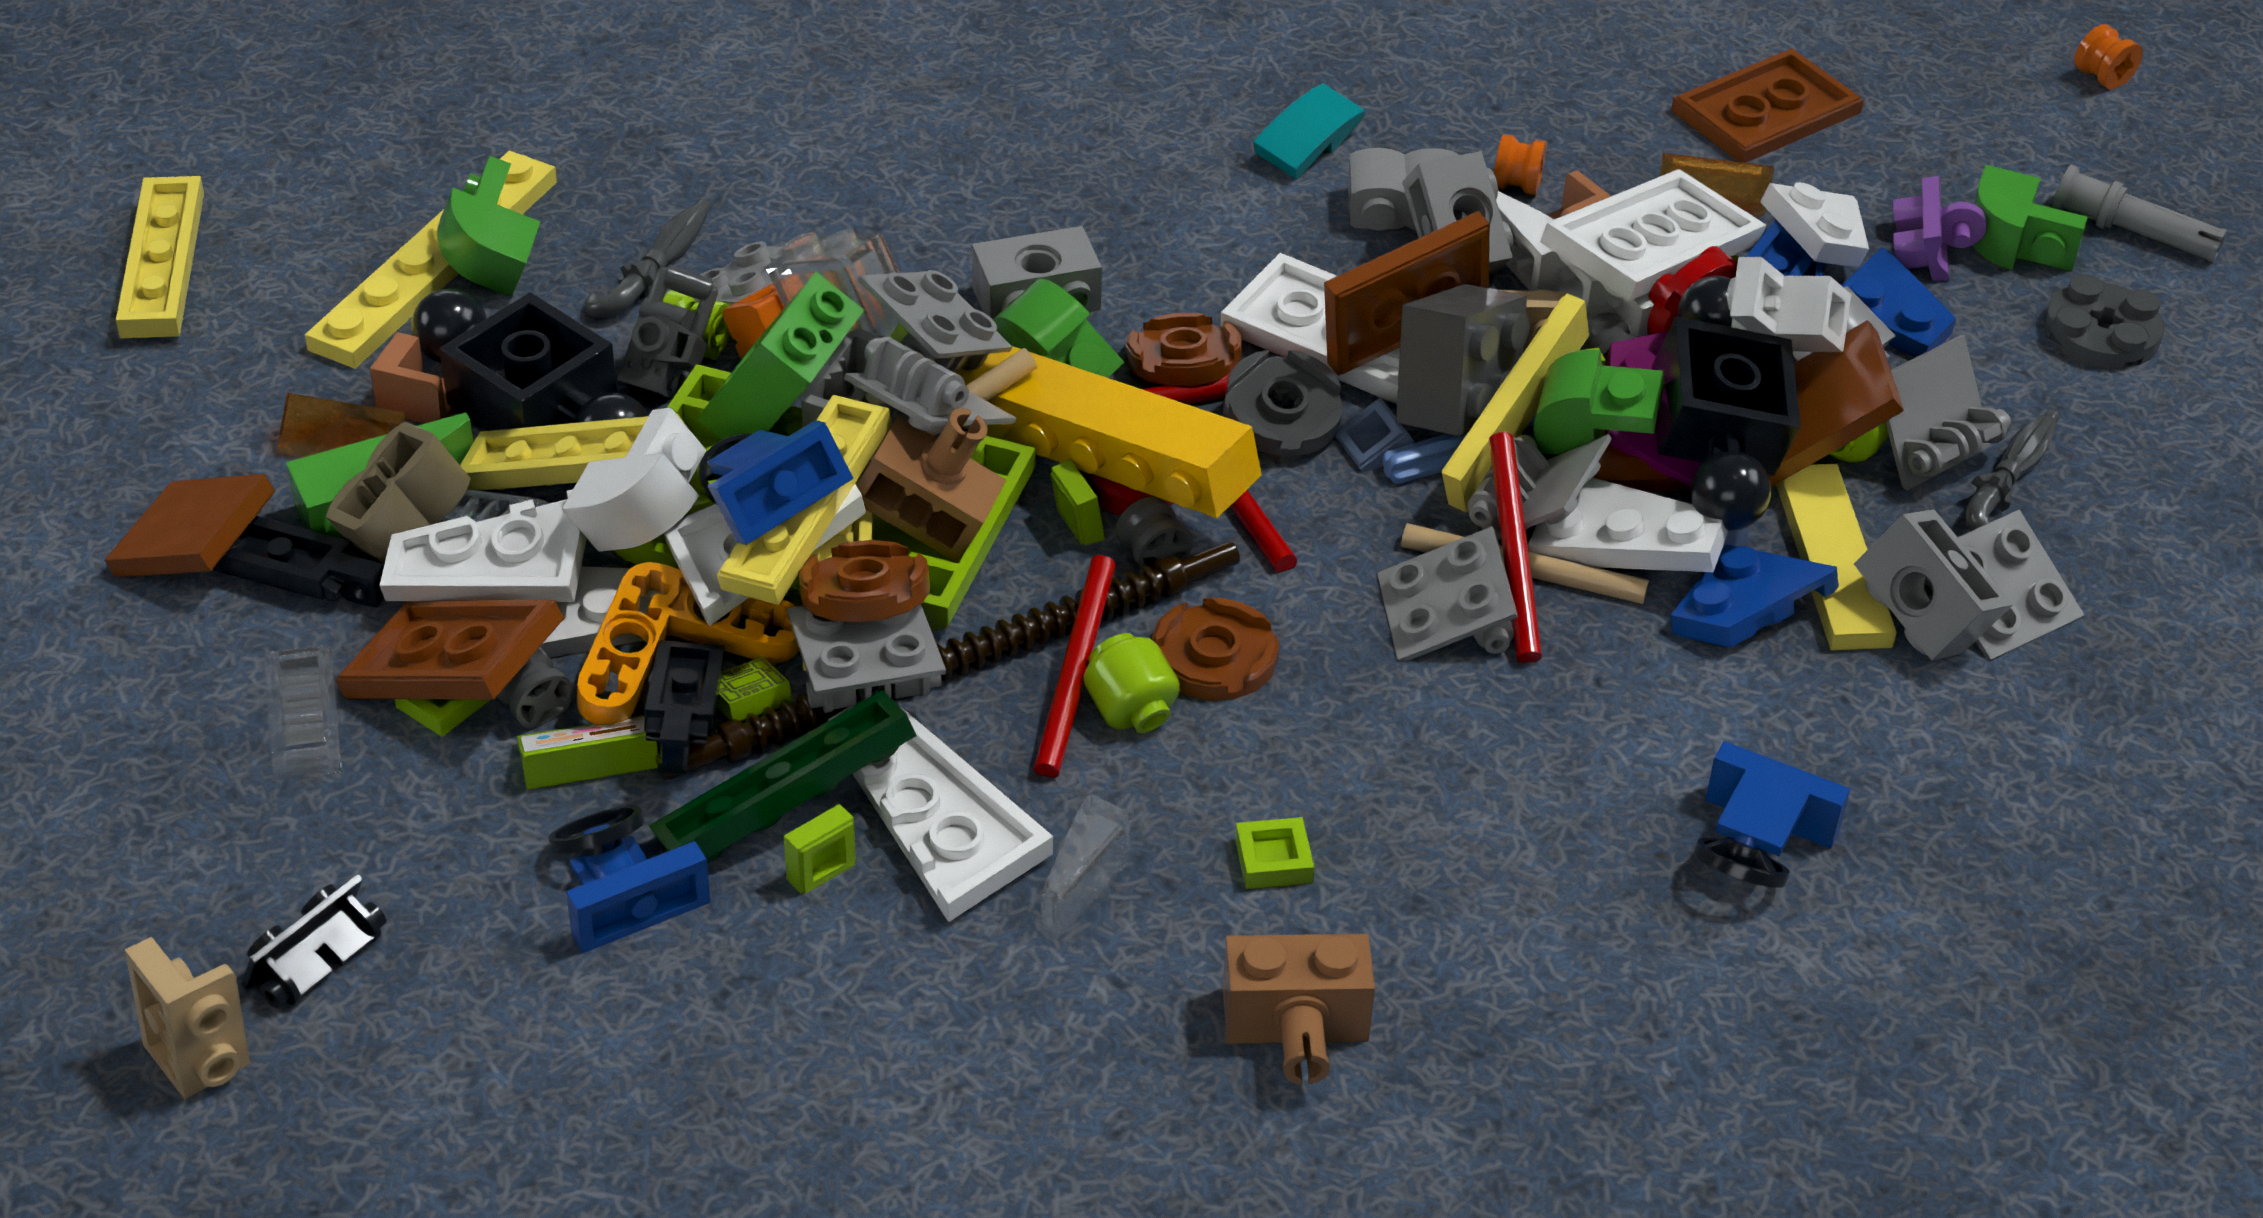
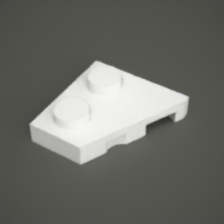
M1802 182L1795 183L1794 187L1769 183L1760 202L1815 262L1860 267L1869 250L1858 202L1853 196L1820 191Z

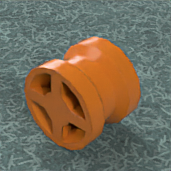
M2101 24L2093 28L2080 42L2075 53L2074 66L2085 75L2095 74L2098 82L2103 87L2112 90L2127 83L2136 73L2142 60L2143 51L2141 46L2133 40L2119 39V33L2108 24Z
M1503 134L1494 167L1498 189L1504 190L1509 186L1521 187L1525 194L1536 196L1543 174L1547 141L1534 140L1527 144L1518 142L1514 135Z

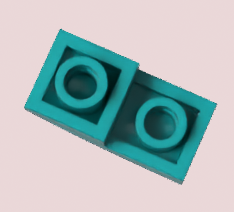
M1322 83L1294 101L1253 141L1254 152L1297 180L1325 149L1331 153L1337 149L1366 116L1365 110Z

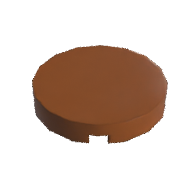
M1172 313L1151 318L1143 323L1144 331L1137 333L1133 329L1127 335L1125 345L1126 364L1131 372L1148 382L1166 386H1196L1215 382L1230 375L1242 358V335L1236 327L1227 321H1224L1223 327L1213 325L1212 317L1202 313Z
M864 540L839 544L837 547L831 548L832 557L819 562L818 554H815L806 561L799 571L802 604L813 614L833 621L859 623L885 620L912 610L923 603L930 592L927 559L920 553L916 557L909 556L908 547L892 541Z
M1220 597L1203 598V605L1187 608L1186 602L1173 607L1158 620L1152 635V640L1160 647L1179 680L1180 692L1187 696L1210 701L1237 699L1258 691L1273 677L1279 659L1280 646L1278 637H1275L1271 631V623L1265 615L1243 602Z

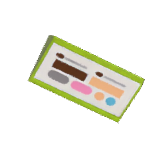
M645 715L630 717L625 721L609 725L587 724L517 736L526 790L658 768L656 764V756L658 755L657 741H646V732H644Z

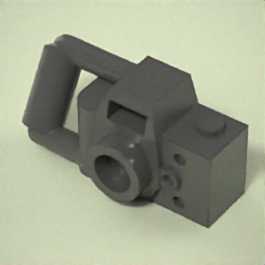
M671 264L657 270L649 296L641 303L639 317L632 330V337L617 381L628 387L667 399L673 397L682 370H693L696 364L701 365L708 345L702 339L718 295V289L713 285L712 279ZM670 289L700 300L696 313L689 309L663 302L666 290Z

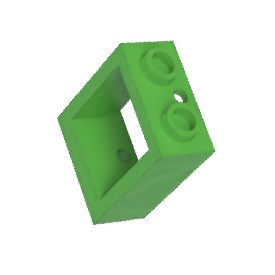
M815 271L748 350L696 420L721 440L738 434H753L758 430L768 432L810 385L863 313L864 309Z

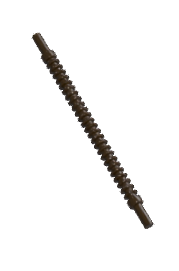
M1228 541L1180 560L1175 556H1168L1155 561L1152 569L1148 566H1141L1137 576L1132 572H1125L1122 582L1117 578H1112L1101 619L1104 621L1111 620L1114 610L1120 615L1127 614L1130 604L1135 609H1140L1145 604V598L1151 603H1156L1159 601L1161 594L1165 597L1178 595L1185 592L1188 583L1239 564L1240 554L1236 545L1232 541ZM1083 589L1076 592L1075 600L1068 595L1062 596L1059 600V606L1052 601L1046 602L1043 606V612L1036 607L1030 608L1027 612V618L1020 613L1014 614L1011 618V624L1004 619L997 620L995 630L985 625L980 627L978 636L971 631L965 632L962 642L956 638H949L945 649L941 645L936 644L946 668V674L941 675V680L944 682L950 681L953 671H956L959 675H966L969 665H972L975 669H982L986 658L992 663H998L1002 652L1008 657H1014L1017 654L1018 646L1024 651H1030L1034 646V640L1041 645H1045L1050 640V634L1057 639L1063 638L1066 634V628L1070 631L1072 630ZM891 684V698L893 700H900L901 698L895 699ZM878 686L872 687V693L878 690ZM858 689L856 690V702L861 700ZM799 694L795 705H792L788 700H783L779 705L778 711H775L770 706L765 707L760 718L754 713H748L745 723H741L738 719L717 725L716 733L712 737H708L707 745L690 744L686 773L724 758L730 763L748 758L753 747L760 752L765 751L769 740H772L776 745H782L786 734H789L794 739L800 738L802 728L806 727L808 731H812L819 727L820 721L826 723L829 718L848 707L833 709L832 712L825 713L823 707L810 708L807 695ZM661 754L656 756V764L658 770ZM660 772L664 780H668L676 776L682 775Z

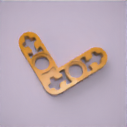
M654 562L637 564L630 568L623 576L579 674L577 683V707L579 713L587 721L595 725H609L629 719L638 705L653 670L658 643L660 640L665 641L668 634L696 643L724 645V651L754 660L764 657L772 664L786 662L795 657L799 651L787 614V608L796 606L783 599L779 605L749 597L731 610L726 619L708 626L707 622L700 619L694 612L699 606L680 569ZM649 589L657 590L660 593H656L652 597L648 606V616L639 612L640 596H645ZM741 615L749 616V619L746 618L745 629L739 628ZM772 625L783 628V630L777 632L775 637L764 634V632H768L771 629ZM628 633L643 638L647 645L639 652L624 653L615 649L611 642L615 637ZM610 671L617 674V692H612L608 699L596 697V694H602L605 691L610 680Z

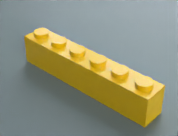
M1012 346L1010 352L991 353L978 369H958L954 373L962 376L966 386L1021 349ZM1032 352L1030 354L1033 356L1037 368L987 401L1015 416L1016 421L1012 424L988 425L986 436L1035 447L1036 455L1060 463L1071 459L1076 468L1083 472L1094 474L1133 490L1150 494L1214 518H1218L1262 476L1252 426Z

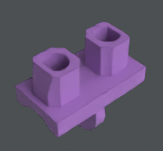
M1939 176L1922 178V195L1893 200L1894 221L1897 233H1893L1895 256L1908 270L1929 267L1932 281L1942 282L1950 280L1949 246L1966 248L1975 245L1986 233V216L1977 205L1969 202H1956L1947 205L1944 209L1941 208V183Z

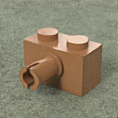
M963 408L955 409L949 415L946 425L936 438L926 431L913 427L906 419L898 415L856 485L862 495L865 509L955 563H958L985 522L1006 479L970 458L978 444L987 435V425L982 417L977 415L967 432H964L962 427L972 411Z
M1369 934L1226 936L1223 1000L1227 1044L1282 1043L1284 1076L1293 1083L1302 1084L1301 1062L1305 1059L1307 1061L1309 1084H1313L1323 1080L1330 1071L1326 1042L1369 1041L1375 994Z

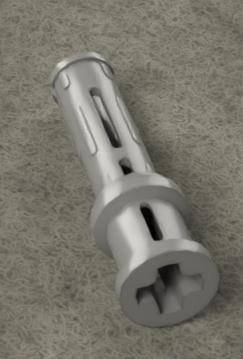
M2069 165L2055 194L2052 208L2066 209L2076 214L2087 216L2095 220L2096 227L2101 229H2111L2113 225L2206 259L2207 262L2213 263L2218 255L2217 251L2221 250L2227 229H2220L2127 194L2128 188L2124 187V183L2115 181L2112 184H2108L2080 173L2079 166Z

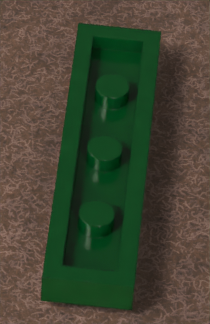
M881 690L650 824L649 827L664 853L695 841L706 857L708 864L715 860L726 847L752 832L770 828L781 819L784 813L812 797H820L833 791L840 784L841 780L870 763L881 762L891 757L900 745L917 735L907 714Z

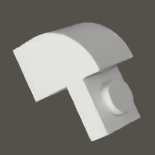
M1762 257L1738 258L1736 277L1730 280L1727 290V303L1730 316L1732 317L1731 327L1792 339L1793 351L1843 352L1851 293L1831 276H1784Z
M672 408L652 410L627 456L589 462L561 510L599 552L633 548L645 544L673 527L696 502L699 495L689 482L707 450Z

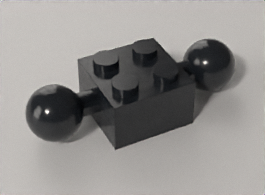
M1716 275L1701 278L1684 291L1678 303L1677 317H1675L1652 364V370H1663L1664 390L1656 423L1657 454L1702 462L1695 471L1691 481L1690 496L1693 507L1706 517L1722 520L1726 530L1735 531L1749 527L1765 513L1771 497V484L1768 475L1775 476L1796 438L1801 424L1792 339L1731 327L1732 317L1730 316L1727 303V290L1731 278Z
M457 289L434 291L424 297L414 310L411 320L412 336L419 337L420 349L425 356L442 364L447 404L461 413L466 412L470 419L488 431L648 416L644 407L634 398L617 393L612 343L531 292L487 318L481 304L473 296Z

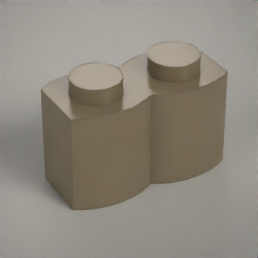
M405 421L395 427L381 440L371 454L366 469L355 475L338 492L328 509L326 518L345 539L351 540L352 547L357 552L365 555V559L384 565L391 535L436 524L455 510L464 496L471 478L433 433Z

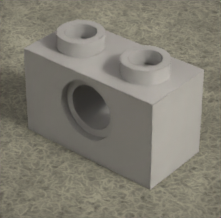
M1482 151L1419 163L1402 181L1418 239L1457 221L1454 217L1453 209L1460 210L1467 216L1479 211L1490 223L1489 275L1496 274L1513 258L1514 242L1512 231L1508 223L1501 219L1496 202L1498 196L1497 180L1494 172L1486 167Z
M1083 226L972 244V288L983 313L992 320L1038 279H1046L1057 284L1072 295L1088 312L1101 310L1102 266Z
M1934 509L1902 514L1854 563L1855 567L1866 579V588L1871 596L1880 604L1889 607L1905 627L1904 633L1909 643L1917 651L1927 655L1931 661L1960 655L1965 652L2013 606ZM1926 576L1933 586L1932 600L1925 593L1924 582Z

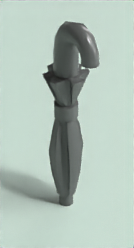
M700 199L697 204L691 205L670 219L662 227L651 250L646 253L641 261L620 267L623 276L617 279L619 285L610 294L603 298L594 293L588 296L584 303L585 313L589 317L599 319L616 316L626 310L637 298L641 299L644 295L648 297L657 270L686 253L707 218V213L711 209V203L707 199Z
M2049 409L2044 415L2039 416L2022 427L2010 439L2002 461L1994 471L1979 475L1972 480L1970 484L1976 486L1977 489L1971 496L1965 511L1966 525L1971 531L1990 523L1989 515L1996 506H1999L2002 512L2009 508L2011 505L2012 486L2021 474H2024L2040 462L2050 445L2056 429V423L2060 418L2057 411Z

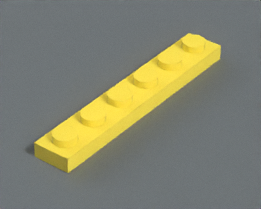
M508 151L500 158L511 163L497 205L520 214L525 213L557 183L555 167L525 155ZM443 210L305 334L308 351L356 369L412 317L415 308L424 297L442 289L459 274L446 261L438 245L437 227Z

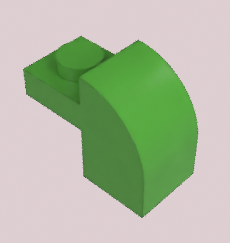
M489 155L481 177L470 173L463 191L452 188L437 227V241L446 261L460 275L504 295H513L527 263L540 221L497 205L511 163Z
M1985 165L1974 204L1982 209L1986 216V233L1979 242L1972 245L1974 249L1990 262L2013 270L2016 258L2073 271L2088 217L2035 204L2041 178Z
M1038 279L993 319L997 325L996 331L1011 346L1020 349L1025 348L1029 352L1108 378L1124 363L1119 355L1086 320L1090 313L1072 295L1049 280Z
M1600 350L1575 351L1559 357L1547 369L1534 420V436L1538 450L1544 454L1560 455L1602 437L1603 429L1654 434L1664 390L1663 370L1603 366Z

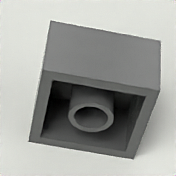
M1463 284L1402 305L1396 423L1456 436L1469 432L1523 354V348L1530 330L1529 319L1526 316L1527 295Z

